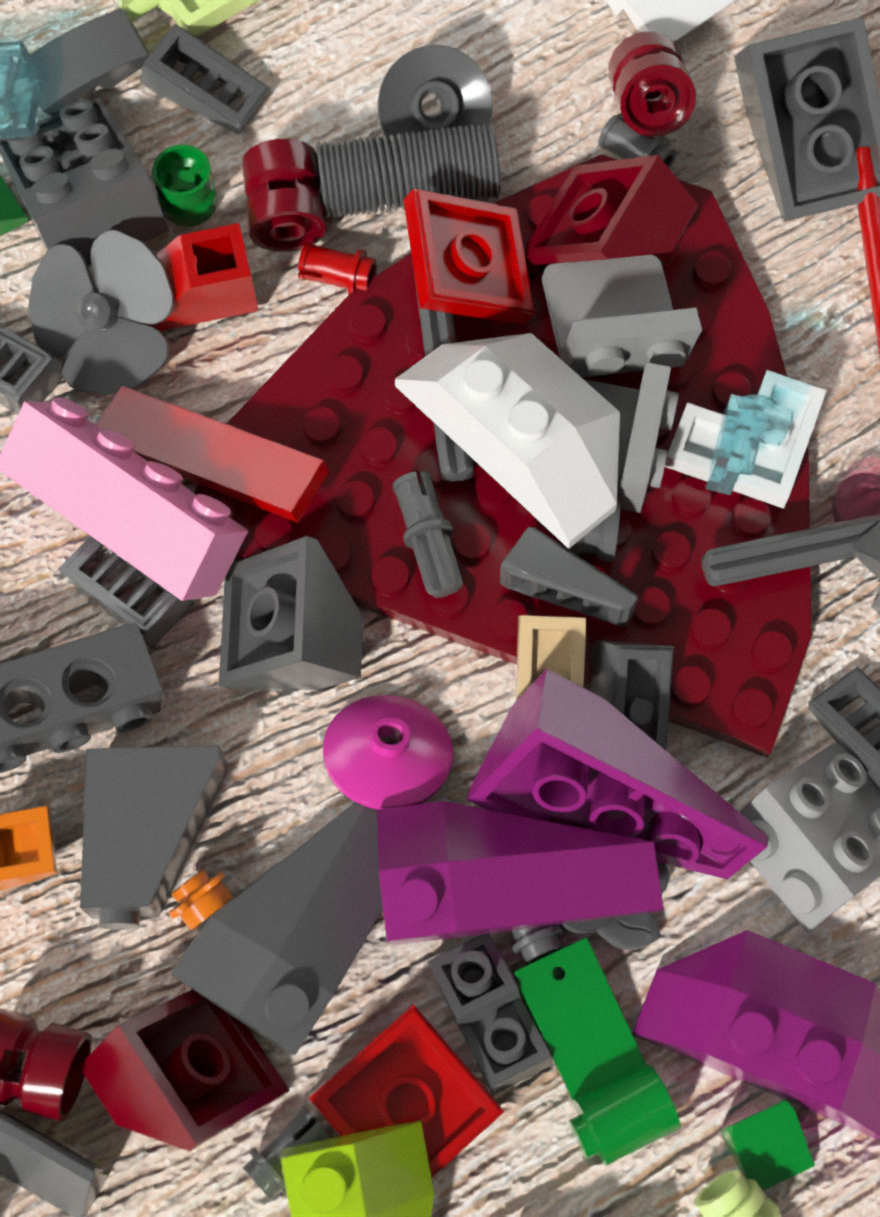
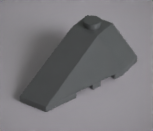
M356 802L353 803L298 849L262 874L258 880L230 902L225 903L207 918L170 974L280 1049L296 1055L337 991L383 909L378 872L377 810L362 806Z

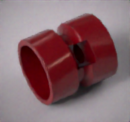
M649 31L638 32L624 39L614 49L609 61L608 77L625 123L636 133L648 137L666 136L679 130L689 120L695 108L696 90L677 45L666 35Z
M273 139L263 141L251 147L243 155L242 172L244 191L248 197L246 211L249 237L252 242L262 249L275 252L300 250L306 242L316 244L325 235L326 221L323 199L319 192L321 179L318 156L315 149L306 142L295 139Z
M0 1008V1104L8 1106L14 1099L19 1098L23 1111L63 1122L72 1111L85 1079L78 1066L91 1054V1034L51 1023L41 1031L38 1030L35 1018ZM26 1053H28V1056H27V1059H26V1062H25V1065H24V1068H23V1071H22V1070H21V1067H22V1064H23L25 1055H26Z

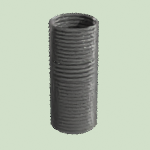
M483 122L481 125L477 123L475 126L471 124L469 127L465 124L464 127L459 125L458 128L453 126L452 128L447 127L444 129L442 127L440 130L435 128L434 131L430 128L429 131L424 129L422 132L418 130L416 133L414 131L411 133L406 131L405 134L398 132L396 136L391 133L389 137L384 134L382 138L376 135L375 138L365 136L364 139L359 137L358 140L355 138L350 140L348 138L346 141L341 139L340 142L335 140L333 143L330 140L328 143L324 141L322 144L320 142L316 144L324 212L327 219L330 217L335 219L336 216L341 218L342 215L347 217L348 214L351 217L353 214L358 216L360 213L362 215L365 213L370 214L371 212L376 214L378 212V202L379 209L383 213L385 211L384 193L386 209L389 212L392 210V200L394 210L398 211L399 200L400 208L405 210L403 199L413 188L471 200L477 199L478 201L481 199L486 201L487 198L492 200L493 197L498 199L501 194L498 146L495 130L490 122L487 124ZM396 175H397V182H398V191H397ZM390 184H391V191H392V200H391V193H390Z

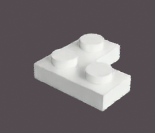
M767 370L748 423L687 403L666 457L665 467L784 509L827 390Z

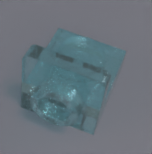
M731 394L720 422L705 489L731 495L739 474L751 476L760 443L773 446L782 445L792 424L794 410L779 406L775 400L766 396L747 395L741 397Z

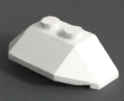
M532 333L442 344L395 379V386L568 549L616 511L620 412Z

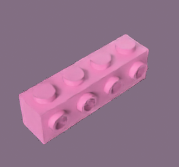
M55 397L52 402H24L0 454V471L181 601L216 596L248 533L247 529L229 518L231 514L230 509L212 497L202 494L196 495L181 485L182 476L172 468L158 462H148L133 451L135 444L127 437L112 430L100 429L87 420L88 411L77 403L60 397Z

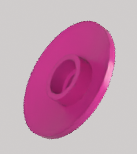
M395 695L370 696L349 704L331 721L325 733L323 743V761L327 774L333 784L349 799L362 806L376 810L417 805L426 802L445 784L453 760L451 738L442 721L422 704ZM391 737L400 742L395 745H388L379 738Z

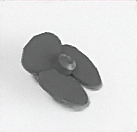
M117 230L106 231L100 234L92 245L91 265L96 289L86 260L81 252L75 247L65 244L54 245L47 250L32 277L28 310L35 341L39 348L50 355H64L61 364L63 378L70 387L77 391L113 394L117 393L121 386L130 389L138 387L163 368L169 358L170 347L168 339L162 331L153 326L146 325L158 324L166 320L172 313L175 305V293L165 265L145 242Z

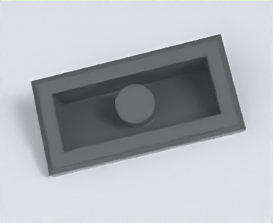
M595 641L593 646L590 692L604 698L666 750L674 647L620 641Z
M0 1109V1175L72 1217H85L109 1176L106 1174L107 1170Z

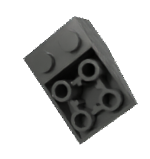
M100 97L90 101L77 100L64 106L59 114L37 123L24 122L18 124L0 138V156L46 252L54 245L65 244L73 246L81 252L87 266L91 265L92 245L96 238L106 231L117 230L143 242L169 232L146 169Z

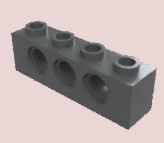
M137 621L0 664V773L21 766L26 762V756L52 748L55 753L79 748L91 739L90 735L113 727L116 728L117 732L135 730L149 723L153 719V714L160 712L163 689ZM91 683L101 687L106 694L96 702L86 703L77 700L71 692L81 684ZM22 703L33 704L43 712L37 720L30 723L15 722L7 714L14 706Z

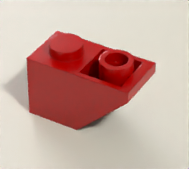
M240 223L179 235L156 254L165 265L175 293V305L172 313L166 320L158 324L146 325L163 331L259 311Z

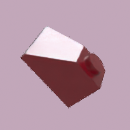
M659 155L574 166L524 248L526 264L539 265L607 260L672 252L673 248L682 240L685 228L699 205Z
M193 989L117 1025L78 1066L116 1125L189 1152L284 1097L290 1091L248 1027Z

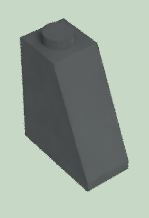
M220 746L86 749L80 909L92 919H99L100 928L114 930L135 929L140 927V918H159L227 775V761Z

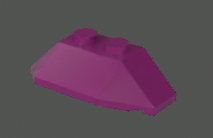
M749 930L736 934L655 971L632 1035L784 1100L789 1098L793 1104L880 1140V991L876 983Z

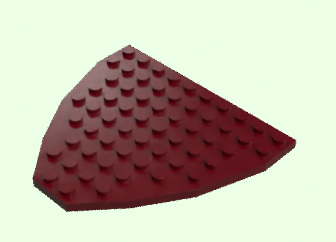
M600 154L576 166L616 161L618 159ZM574 167L492 203L517 209L524 248ZM679 180L699 206L687 224L682 240L673 248L672 252L652 255L661 261L673 310L697 308L702 331L684 366L672 367L670 371L667 391L679 393L671 431L659 429L655 447L667 450V455L687 403L748 423L766 371L769 370L788 377L769 309L713 192ZM411 253L370 279L366 291L356 288L353 293L351 292L227 422V425L322 459L329 470L328 475L298 523L198 484L194 491L196 495H206L222 502L231 511L229 518L248 530L234 561L244 560L305 536L315 538L358 607L517 665L518 616L586 618L584 688L589 691L591 687L593 646L595 641L605 640L673 646L674 654L668 721L767 758L771 754L812 636L811 568L809 566L734 583L712 586L705 579L701 557L712 548L810 528L808 446L784 509L664 467L660 488L647 486L641 513L620 509L614 563L602 562L595 554L582 553L579 557L637 594L638 600L633 618L627 627L623 628L519 593L500 584V566L528 527L536 528L562 546L563 543L476 461L473 460L474 474L470 479L447 482L441 478L434 422L395 386V379L425 357ZM550 264L527 265L535 316L527 323L521 325L453 314L457 342L532 333L559 357L542 284L544 270ZM644 371L582 377V379L640 390ZM416 471L419 483H421L419 477L421 471H427L432 475L434 489L443 517L451 522L454 529L449 539L463 584L458 592L443 598H435L426 592L414 550L407 547L403 540V535L407 529L392 485L396 479L410 472Z

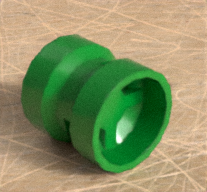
M183 144L171 146L160 152L153 162L151 172L156 191L158 192L162 213L170 222L184 227L201 225L209 220L216 211L218 198L207 156L198 148Z

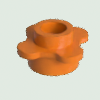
M201 869L171 893L178 903L169 911L171 918L174 919L179 915L188 928L192 930L222 907L233 896L222 882L226 877L224 873L220 870L210 878L204 869Z

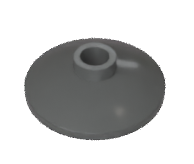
M443 45L418 47L398 58L386 72L380 85L377 100L379 122L384 134L388 137L391 133L396 136L398 132L405 134L406 131L409 133L414 131L416 133L418 130L422 132L424 129L429 131L430 128L434 131L435 128L440 130L442 127L446 129L453 126L458 128L459 125L464 127L465 124L468 127L471 124L475 126L477 123L481 125L483 122L487 124L491 121L493 108L490 85L479 65L462 51ZM428 94H435L441 102L440 111L433 117L427 116L422 110V101Z

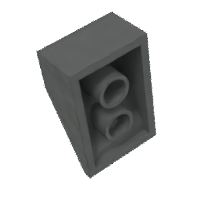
M864 17L749 44L734 55L745 112L783 222L862 203L864 197L870 192L875 193L880 198V96ZM870 147L878 187L857 192L859 172L856 148Z

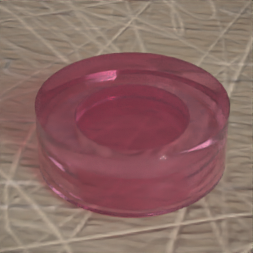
M858 473L848 477L841 483L832 501V514L836 523L880 514V476L872 473Z

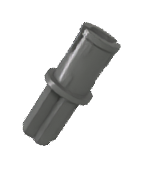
M416 471L410 472L396 479L392 485L407 529L403 535V540L407 547L414 550L426 592L435 598H443L458 592L463 584L449 539L454 529L451 522L443 517L434 489L432 475L427 471H421L419 474L421 483H419Z

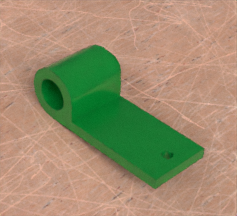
M587 937L512 972L578 1115L569 1119L568 1122L586 1159L598 1155L602 1163L607 1166L681 1129L680 1119L671 1097L655 1069L645 1062Z

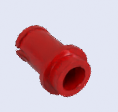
M306 242L299 257L298 270L300 271L298 278L303 281L310 280L345 288L348 290V294L353 293L356 288L366 291L368 281L376 276L377 260L376 258L367 257V252L363 249H358L353 254Z

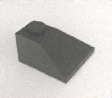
M305 536L231 565L224 582L219 670L220 687L227 689L320 690L361 678L363 615L317 539Z

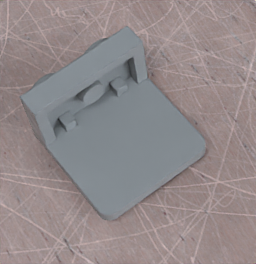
M643 255L607 260L555 263L548 265L544 270L542 284L559 357L581 378L644 371L646 362L671 368L684 366L702 331L697 308L673 310L662 264L656 256Z
M646 362L640 390L583 379L620 412L617 499L621 500L620 509L641 513L647 486L660 488L667 450L655 448L659 429L671 431L679 394L667 391L671 371L669 366Z
M839 743L831 744L767 786L740 811L744 817L768 836L767 848L750 862L807 933L880 877V790L867 776L860 761L850 755L843 745Z

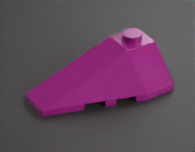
M546 669L510 708L469 789L467 798L468 801L487 810L654 841L657 862L727 880L768 846V836L609 702L549 669Z
M446 801L377 810L378 872L386 940L393 946L664 910L654 841Z

